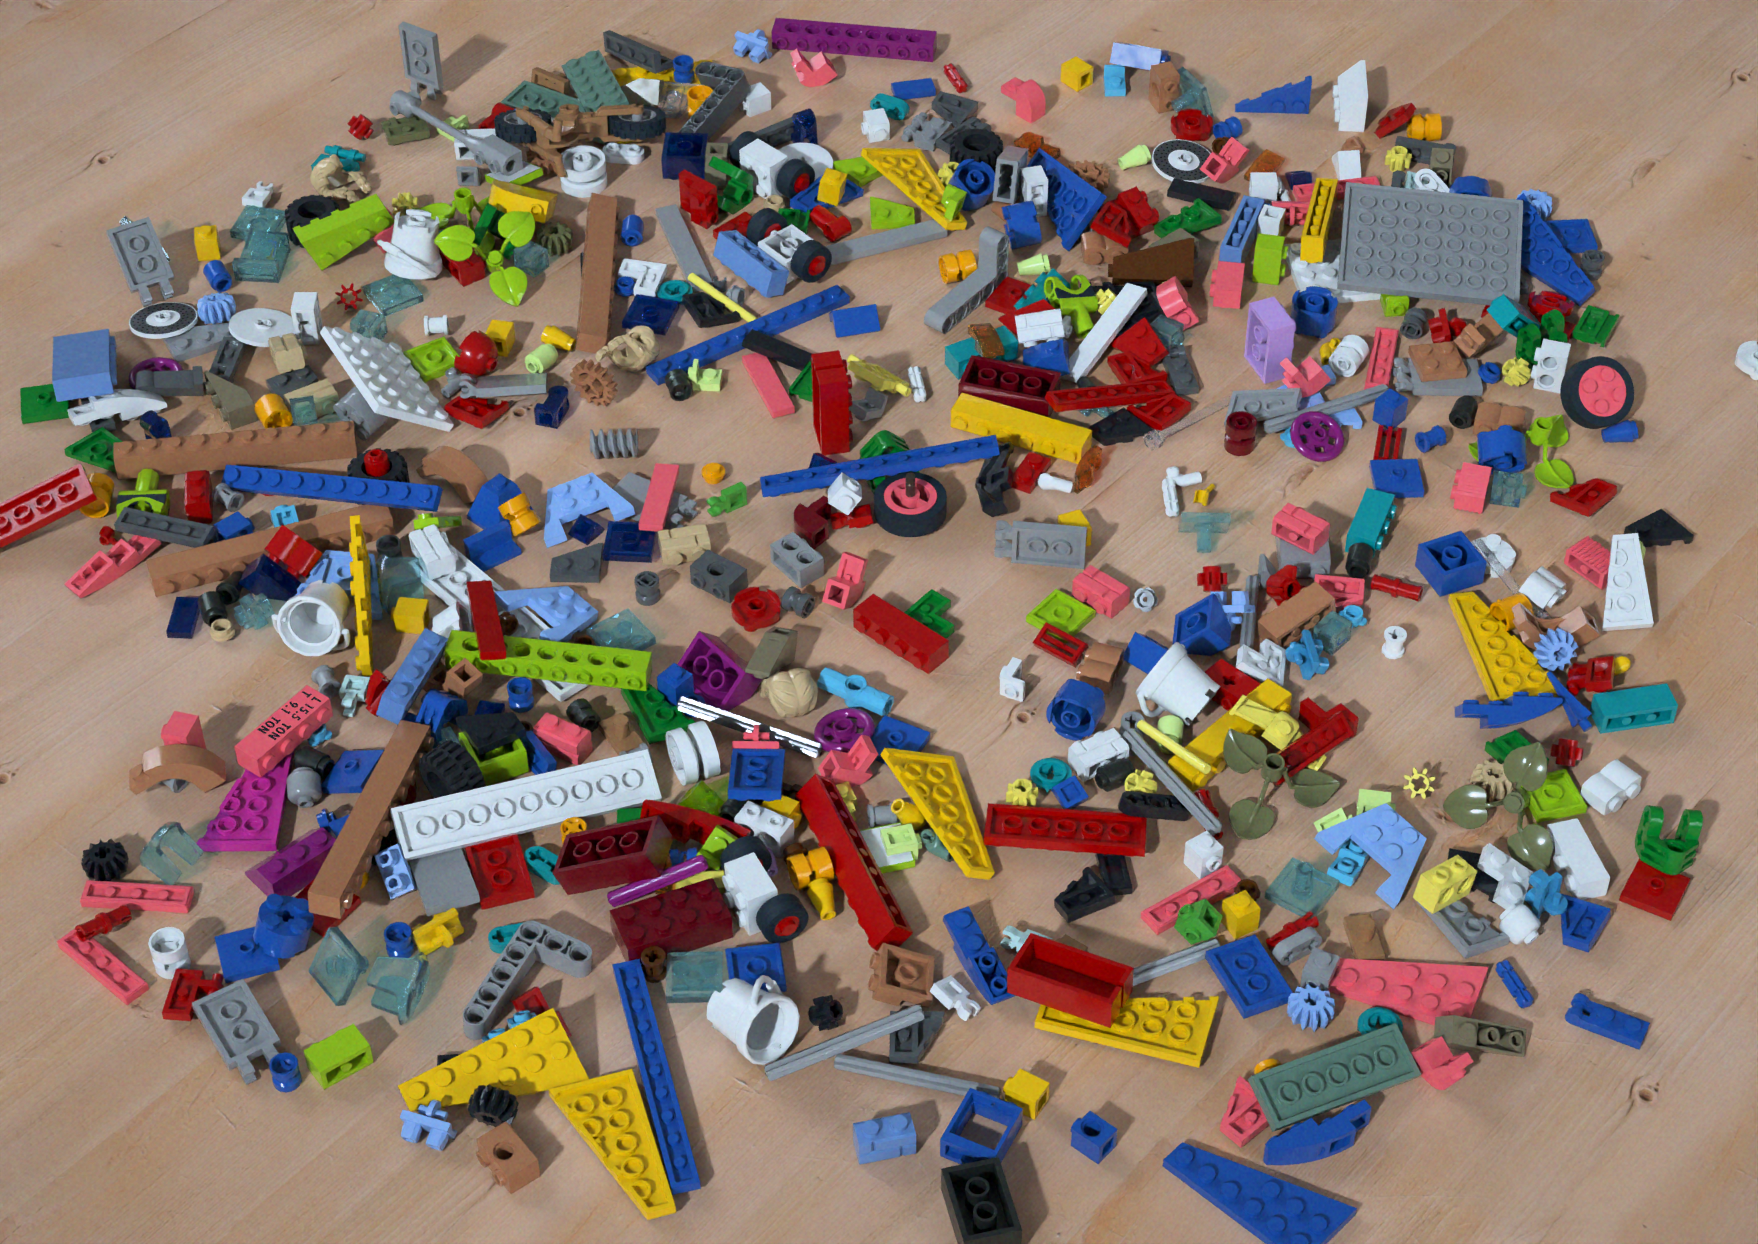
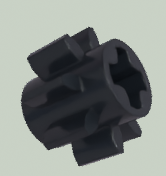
M832 995L814 998V1005L808 1011L810 1022L815 1026H819V1031L839 1027L837 1021L843 1018V1008L840 1002L833 1000Z

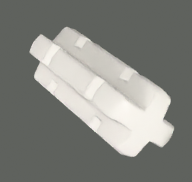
M918 366L910 367L908 369V376L912 393L914 394V401L917 403L920 401L925 402L927 394L924 389L921 370Z
M1165 478L1162 481L1164 504L1168 517L1179 515L1175 480L1172 478Z

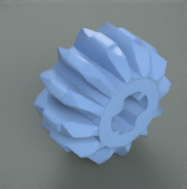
M1531 188L1529 191L1522 190L1521 194H1525L1529 203L1535 207L1543 221L1550 217L1552 197L1547 196V192H1540L1539 189L1535 191Z
M211 293V295H205L198 300V316L205 324L230 321V318L236 313L235 300H233V296L229 295V293Z
M1548 628L1547 635L1539 634L1540 642H1534L1537 648L1533 652L1534 656L1538 659V663L1549 671L1554 672L1556 668L1563 671L1565 664L1572 665L1570 660L1572 657H1578L1574 651L1578 648V645L1574 641L1573 636L1561 628H1557L1555 631Z
M1307 984L1305 989L1297 986L1295 992L1290 994L1288 998L1289 1005L1287 1006V1013L1292 1018L1293 1025L1301 1024L1302 1031L1306 1027H1310L1315 1032L1317 1026L1325 1029L1328 1022H1331L1334 1018L1335 1002L1333 998H1330L1329 990L1321 991L1320 985L1316 988H1311Z

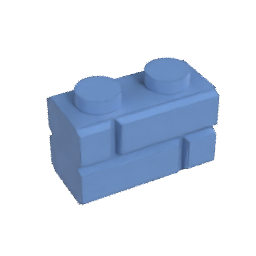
M910 1112L853 1123V1143L860 1165L900 1157V1155L916 1154V1131Z

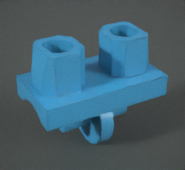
M1303 629L1301 639L1298 642H1291L1285 651V655L1288 661L1299 665L1303 679L1310 680L1314 673L1325 674L1329 667L1328 658L1319 657L1323 651L1322 640L1313 639L1310 630Z
M1539 869L1529 877L1528 883L1533 888L1526 893L1525 901L1532 906V913L1538 919H1540L1541 914L1545 911L1555 916L1563 914L1567 910L1568 901L1559 893L1563 876L1558 872L1549 876L1545 871Z

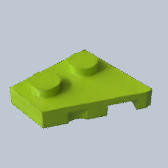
M863 157L833 162V170L846 173L847 179L859 187L883 176Z
M870 197L871 229H896L915 224L913 207Z
M433 513L419 514L418 519L413 520L414 530H423L424 527L433 524L438 529L462 526L461 516L433 517Z

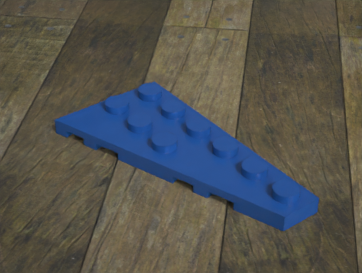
M1039 148L1027 166H1042L1048 179L1047 212L1051 221L1056 225V232L1062 239L1061 244L1063 248L1070 251L1098 209L1101 208L1107 196Z
M1522 193L1516 199L1523 200L1521 269L1559 294L1566 296L1567 299L1572 300L1578 306H1581L1595 292L1593 284L1581 268L1576 265L1569 252H1566L1562 243L1547 223L1542 220L1535 207L1529 203L1525 194Z
M1183 1142L1163 1159V1167L1265 1244H1327L1356 1215L1357 1208Z

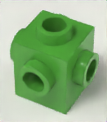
M1207 899L1184 905L1178 912L1174 928L1192 945L1215 937L1223 916Z

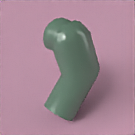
M925 829L921 832V841L928 852L947 862L953 860V857L933 829Z

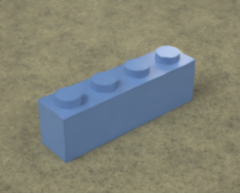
M1243 196L1220 246L1219 261L1245 262L1257 235L1258 217L1265 204V199Z
M737 230L719 232L713 256L720 260L721 264L729 267L734 271L735 275L743 278L748 285L757 289L762 296L771 298L783 295L789 270Z
M424 628L382 694L376 715L397 725L400 720L405 718L440 662L448 638Z

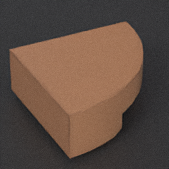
M1353 136L1346 140L1341 151L1359 150L1361 155L1363 147L1356 137Z

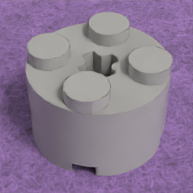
M357 387L352 388L333 406L341 421H354L355 433L363 441H366L389 418L388 416L374 413Z

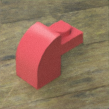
M797 48L790 53L793 59L791 64L796 71L800 83L804 86H822L838 76L833 63L822 51L809 61Z
M1014 77L1001 86V93L1016 101V115L1033 123L1045 115V96L1040 86L1034 80L1029 79L1024 82Z
M1231 137L1219 154L1212 152L1200 170L1213 181L1220 184L1225 183L1240 170L1238 166L1250 150L1237 139Z
M1176 276L1157 286L1156 295L1166 317H1170L1179 332L1199 322V317L1187 301L1188 293Z
M1311 356L1306 358L1298 367H1295L1287 357L1279 363L1285 370L1282 373L1285 377L1282 382L1288 388H1301L1302 398L1317 393L1331 381L1329 376Z
M843 552L837 575L828 578L822 602L843 610L851 608L859 599L866 581H863L868 559L849 552Z
M861 735L848 753L831 750L818 769L821 776L833 780L835 785L848 781L851 787H855L865 783L872 777L873 773L870 765L878 756V752L870 736Z
M1442 1036L1430 1039L1411 1051L1420 1070V1076L1438 1090H1445L1463 1078L1467 1072L1465 1067L1474 1062L1468 1052L1453 1056Z

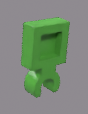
M739 482L721 490V496L710 497L707 499V503L711 508L707 509V512L712 517H716L723 510L729 513L747 505L746 486Z

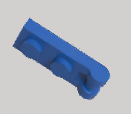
M1577 993L1573 996L1571 1001L1572 1007L1568 1008L1565 1014V1020L1568 1023L1640 1050L1650 1025L1649 1022L1590 1001L1584 994Z

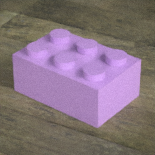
M1275 297L1249 303L1244 357L1264 384L1285 378L1282 374L1285 370L1279 363L1286 357L1292 363V349H1294L1293 340L1296 323L1293 318H1290L1284 306L1280 305Z

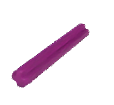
M698 855L664 869L661 877L636 881L608 892V901L613 907H616L708 869L707 860L703 855Z

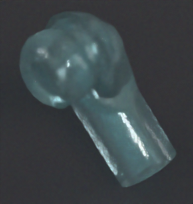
M1108 407L1079 410L1086 417L1092 411L1103 419L1114 413Z

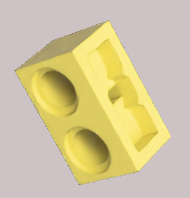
M1456 855L1422 873L1413 898L1431 914H1434L1469 895L1477 870L1459 855Z

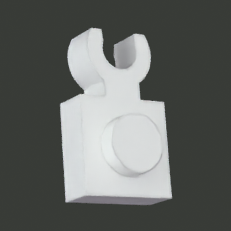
M259 181L256 184L257 188H250L242 197L243 206L263 209L271 200L273 183L263 186V182Z
M951 975L934 983L930 990L946 1008L951 1009L954 1007L957 1010L958 1016L964 1021H967L971 1014L974 1017L977 1016L981 1009L978 1003L968 999L970 993Z

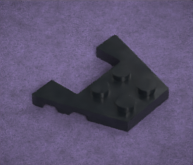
M1153 281L1124 282V285L1114 286L1111 282H1103L1102 286H1092L1095 294L1100 289L1105 292L1109 288L1116 295L1120 293L1127 283L1147 288V296L1114 340L1144 317L1151 325L1166 318L1157 299V287Z

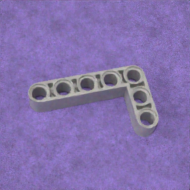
M989 226L984 228L979 237L978 269L929 308L924 317L925 325L946 334L985 302L1008 276V235Z
M537 921L523 922L463 1011V1026L466 1037L472 1040H480L488 1034L536 960L576 978L588 976L592 970L591 947L578 939Z

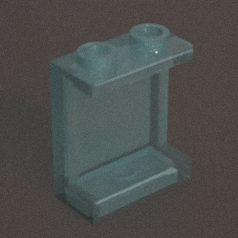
M246 230L244 232L245 246L241 257L234 258L232 262L235 281L279 283L291 250L288 233ZM270 240H273L275 244L272 256L270 255L273 248V243H269Z

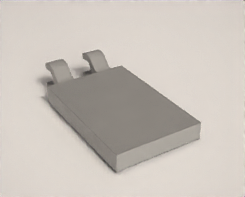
M403 21L398 27L405 78L411 80V91L414 90L419 94L420 87L424 89L427 87L428 98L436 100V93L442 95L444 86L437 33Z
M146 217L106 230V235L131 294L139 293L143 307L152 304L151 301L153 299L148 288L156 285L160 286L164 300L172 298L174 291L169 281L174 280V274L150 218Z
M1394 358L1395 367L1392 368V373L1397 378V383H1395V390L1397 392L1412 391V395L1482 396L1483 386L1481 377L1478 374L1479 366L1477 359H1462L1467 369L1466 378L1421 382L1411 358H1408V362L1403 358Z
M547 372L482 376L474 378L469 373H463L459 381V386H462L460 397L469 398L470 396H476V398L547 393Z
M631 472L612 489L633 506L635 515L628 518L639 522L650 480ZM674 491L664 528L671 530L684 527L679 524L683 520V516L692 520L698 514L697 511L692 510L697 505V502L691 499L688 500L687 496Z
M998 520L995 530L996 547L994 549V556L997 558L1011 557V563L1084 569L1087 527L1013 521V526H1011L1004 520Z
M461 848L408 860L427 917L446 912L451 908L457 909L480 902L478 890Z
M244 979L192 1002L194 1012L229 1071L237 1067L246 1085L256 1081L255 1069L250 1061L264 1055L269 1066L271 1059L279 1054L276 1048L281 1046V1041Z

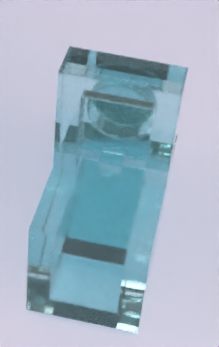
M313 395L289 398L294 426L318 423Z

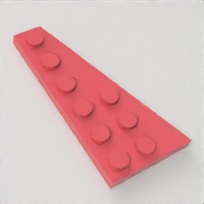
M1340 958L1339 965L1329 984V992L1375 1007L1386 1008L1394 1013L1435 1026V1017L1457 1015L1468 1018L1472 1017L1489 967Z

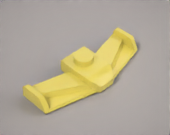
M1245 695L1240 697L1229 712L1232 716L1235 714L1266 729L1261 736L1280 750L1304 735L1299 729L1298 721L1284 711L1277 713L1246 698L1247 696ZM1323 754L1306 767L1318 771L1327 757Z

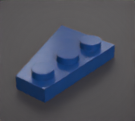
M823 175L812 182L806 190L799 192L790 199L789 206L793 209H801V212L810 210V213L817 205H821L826 209L834 207V205L817 200L819 183ZM846 179L845 192L838 205L862 197L864 189Z

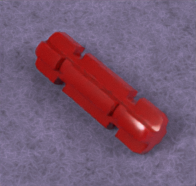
M952 63L945 65L944 73L958 93L966 92L967 83Z

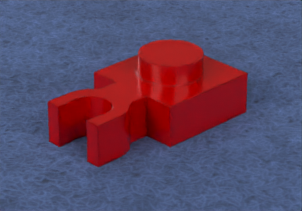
M870 504L854 507L849 515L840 512L830 514L833 530L849 525V528H863L873 524Z

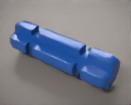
M1508 960L1498 962L1496 964V972L1500 978H1504L1502 980L1511 995L1516 998L1515 1001L1519 1007L1523 1009L1527 1006L1530 1007L1533 1004L1534 998L1529 990H1525L1527 987L1517 972L1513 970L1514 968Z

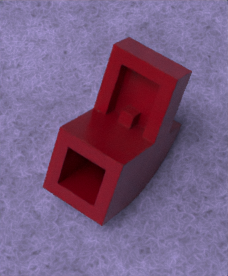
M822 496L817 501L811 503L809 507H805L800 503L794 510V533L800 538L805 539L813 549H816L829 539L828 519L831 518V505L828 503L826 496Z

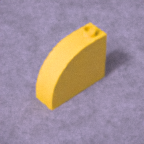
M494 179L488 203L498 207L497 210L504 213L512 211L530 212L535 221L546 223L554 215L558 194Z

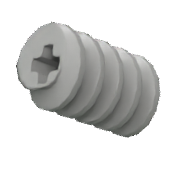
M620 428L617 435H614L612 429H609L607 436H605L603 430L600 429L598 435L595 436L593 429H590V452H593L595 459H599L601 452L605 459L609 458L610 452H612L614 458H618L620 452L624 458H627L629 451H631L633 458H637L638 430L633 435L631 428H628L626 435H623Z

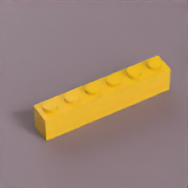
M1316 178L1301 235L1300 261L1308 263L1323 262L1337 205L1338 179Z
M961 393L951 408V427L983 437L996 435L997 441L1011 442L1014 446L1079 465L1082 464L1091 449V429L966 393Z
M1268 678L1246 697L1277 713L1284 711L1289 714L1292 708V693ZM1230 709L1184 747L1211 766L1208 774L1202 773L1177 755L1168 760V766L1194 792L1199 787H1204L1208 780L1214 774H1219L1227 764L1224 759L1223 746L1230 728L1257 739L1266 729L1235 714L1233 716L1230 715Z

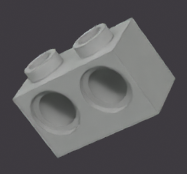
M794 532L770 544L771 563L798 587L803 588L824 576L825 561L822 554L818 551L816 552L808 545L805 539L800 538Z

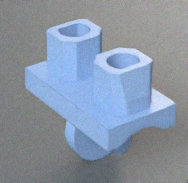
M757 29L754 33L750 32L749 34L737 31L734 35L737 41L733 47L735 55L743 57L749 51V58L758 64L763 58L770 59L772 56V52H769L768 38H765L763 30Z
M1232 591V605H1227V592H1210V595L1214 593L1217 596L1231 626V631L1235 629L1236 624L1242 623V617L1236 616L1235 613H1255V605H1249L1248 591Z
M400 844L382 850L377 855L374 854L390 899L394 900L403 894L417 889L411 874V867L406 859H404Z
M433 1099L429 1106L420 1105L418 1113L425 1114V1116L402 1110L400 1119L404 1122L401 1132L403 1140L418 1143L421 1132L426 1131L429 1132V1136L425 1144L432 1149L442 1151L449 1138L455 1139L457 1130L452 1129V1124L438 1120V1118L446 1120L448 1117V1112L441 1110L440 1101Z

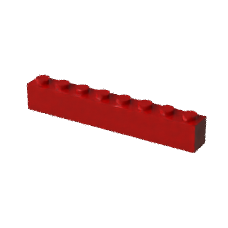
M814 774L795 794L800 803V810L807 817L809 828L815 833L819 841V847L826 848L833 865V870L838 878V885L848 897V904L855 911L858 917V924L868 936L869 945L876 951L879 950L883 943L900 947L913 934V931L834 781Z

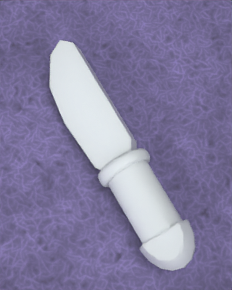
M1278 176L1277 181H1281V194H1278L1282 201H1291L1288 190L1285 189L1281 178Z

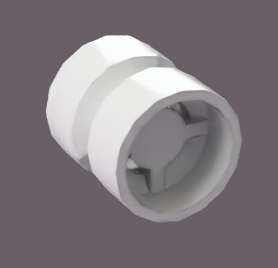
M1357 335L1345 336L1329 357L1328 363L1332 371L1342 377L1352 376L1368 355V344Z
M164 927L151 935L148 945L156 973L160 977L173 979L176 968L190 969L191 960L183 932L174 927Z

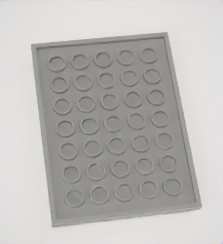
M1346 182L1337 289L1491 305L1495 298L1504 294L1519 303L1523 200Z

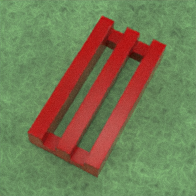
M1379 425L1373 460H1392L1388 458L1391 437H1396L1393 459H1398L1402 428L1394 431L1393 427L1388 426V430L1383 429L1384 425ZM1382 436H1387L1384 456L1379 457Z
M1047 622L1032 642L1035 647L1075 668L1078 665L1077 661L1084 656L1083 652L1089 648L1087 643ZM1049 631L1079 648L1075 650L1050 637L1046 632ZM1043 639V640H1045V641L1051 643L1052 645H1054V646H1056V647H1058V648H1060V649H1062V650H1064V651L1070 653L1071 655H1073V657H1070V656L1066 655L1065 653H1063V652H1061V651H1059V650H1057V649H1055V648H1053V647L1047 645L1046 643L1042 642L1041 640Z

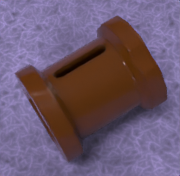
M657 946L648 947L641 953L644 977L650 983H658L667 976V968L664 966L666 954L662 948Z

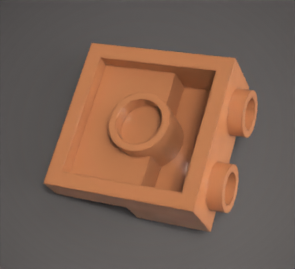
M886 943L881 945L877 953L873 952L869 968L874 969V974L871 975L868 982V990L873 991V1000L894 1006H899L902 1000L924 1007L930 1006L933 1001V994L930 990L934 979V957Z

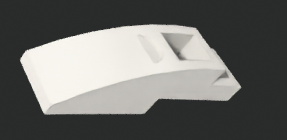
M114 389L112 394L88 397L90 403L67 409V412L75 426H85L93 420L100 418L109 419L114 414H118L122 421L135 420L143 414L160 412L161 409L167 408V403L161 395L135 389Z

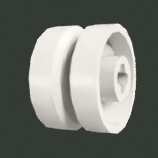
M581 145L568 148L561 153L563 155L562 160L566 176L560 177L561 188L566 194L572 197L586 198L591 197V193L600 194L605 190L608 184L605 154L600 149Z
M704 721L689 724L687 733L682 728L666 732V745L671 764L679 782L683 786L698 782L699 774L705 779L720 775L721 768L717 747L711 731Z

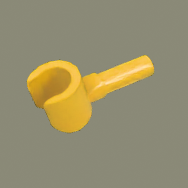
M1210 484L1204 490L1196 489L1193 503L1198 502L1202 503L1203 506H1207L1209 493L1215 488V485Z

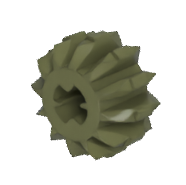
M550 222L549 225L544 224L542 228L537 230L536 243L542 254L549 253L550 257L556 254L560 256L561 253L567 254L568 250L572 249L573 232L568 228L567 224L561 225L560 222L556 224Z

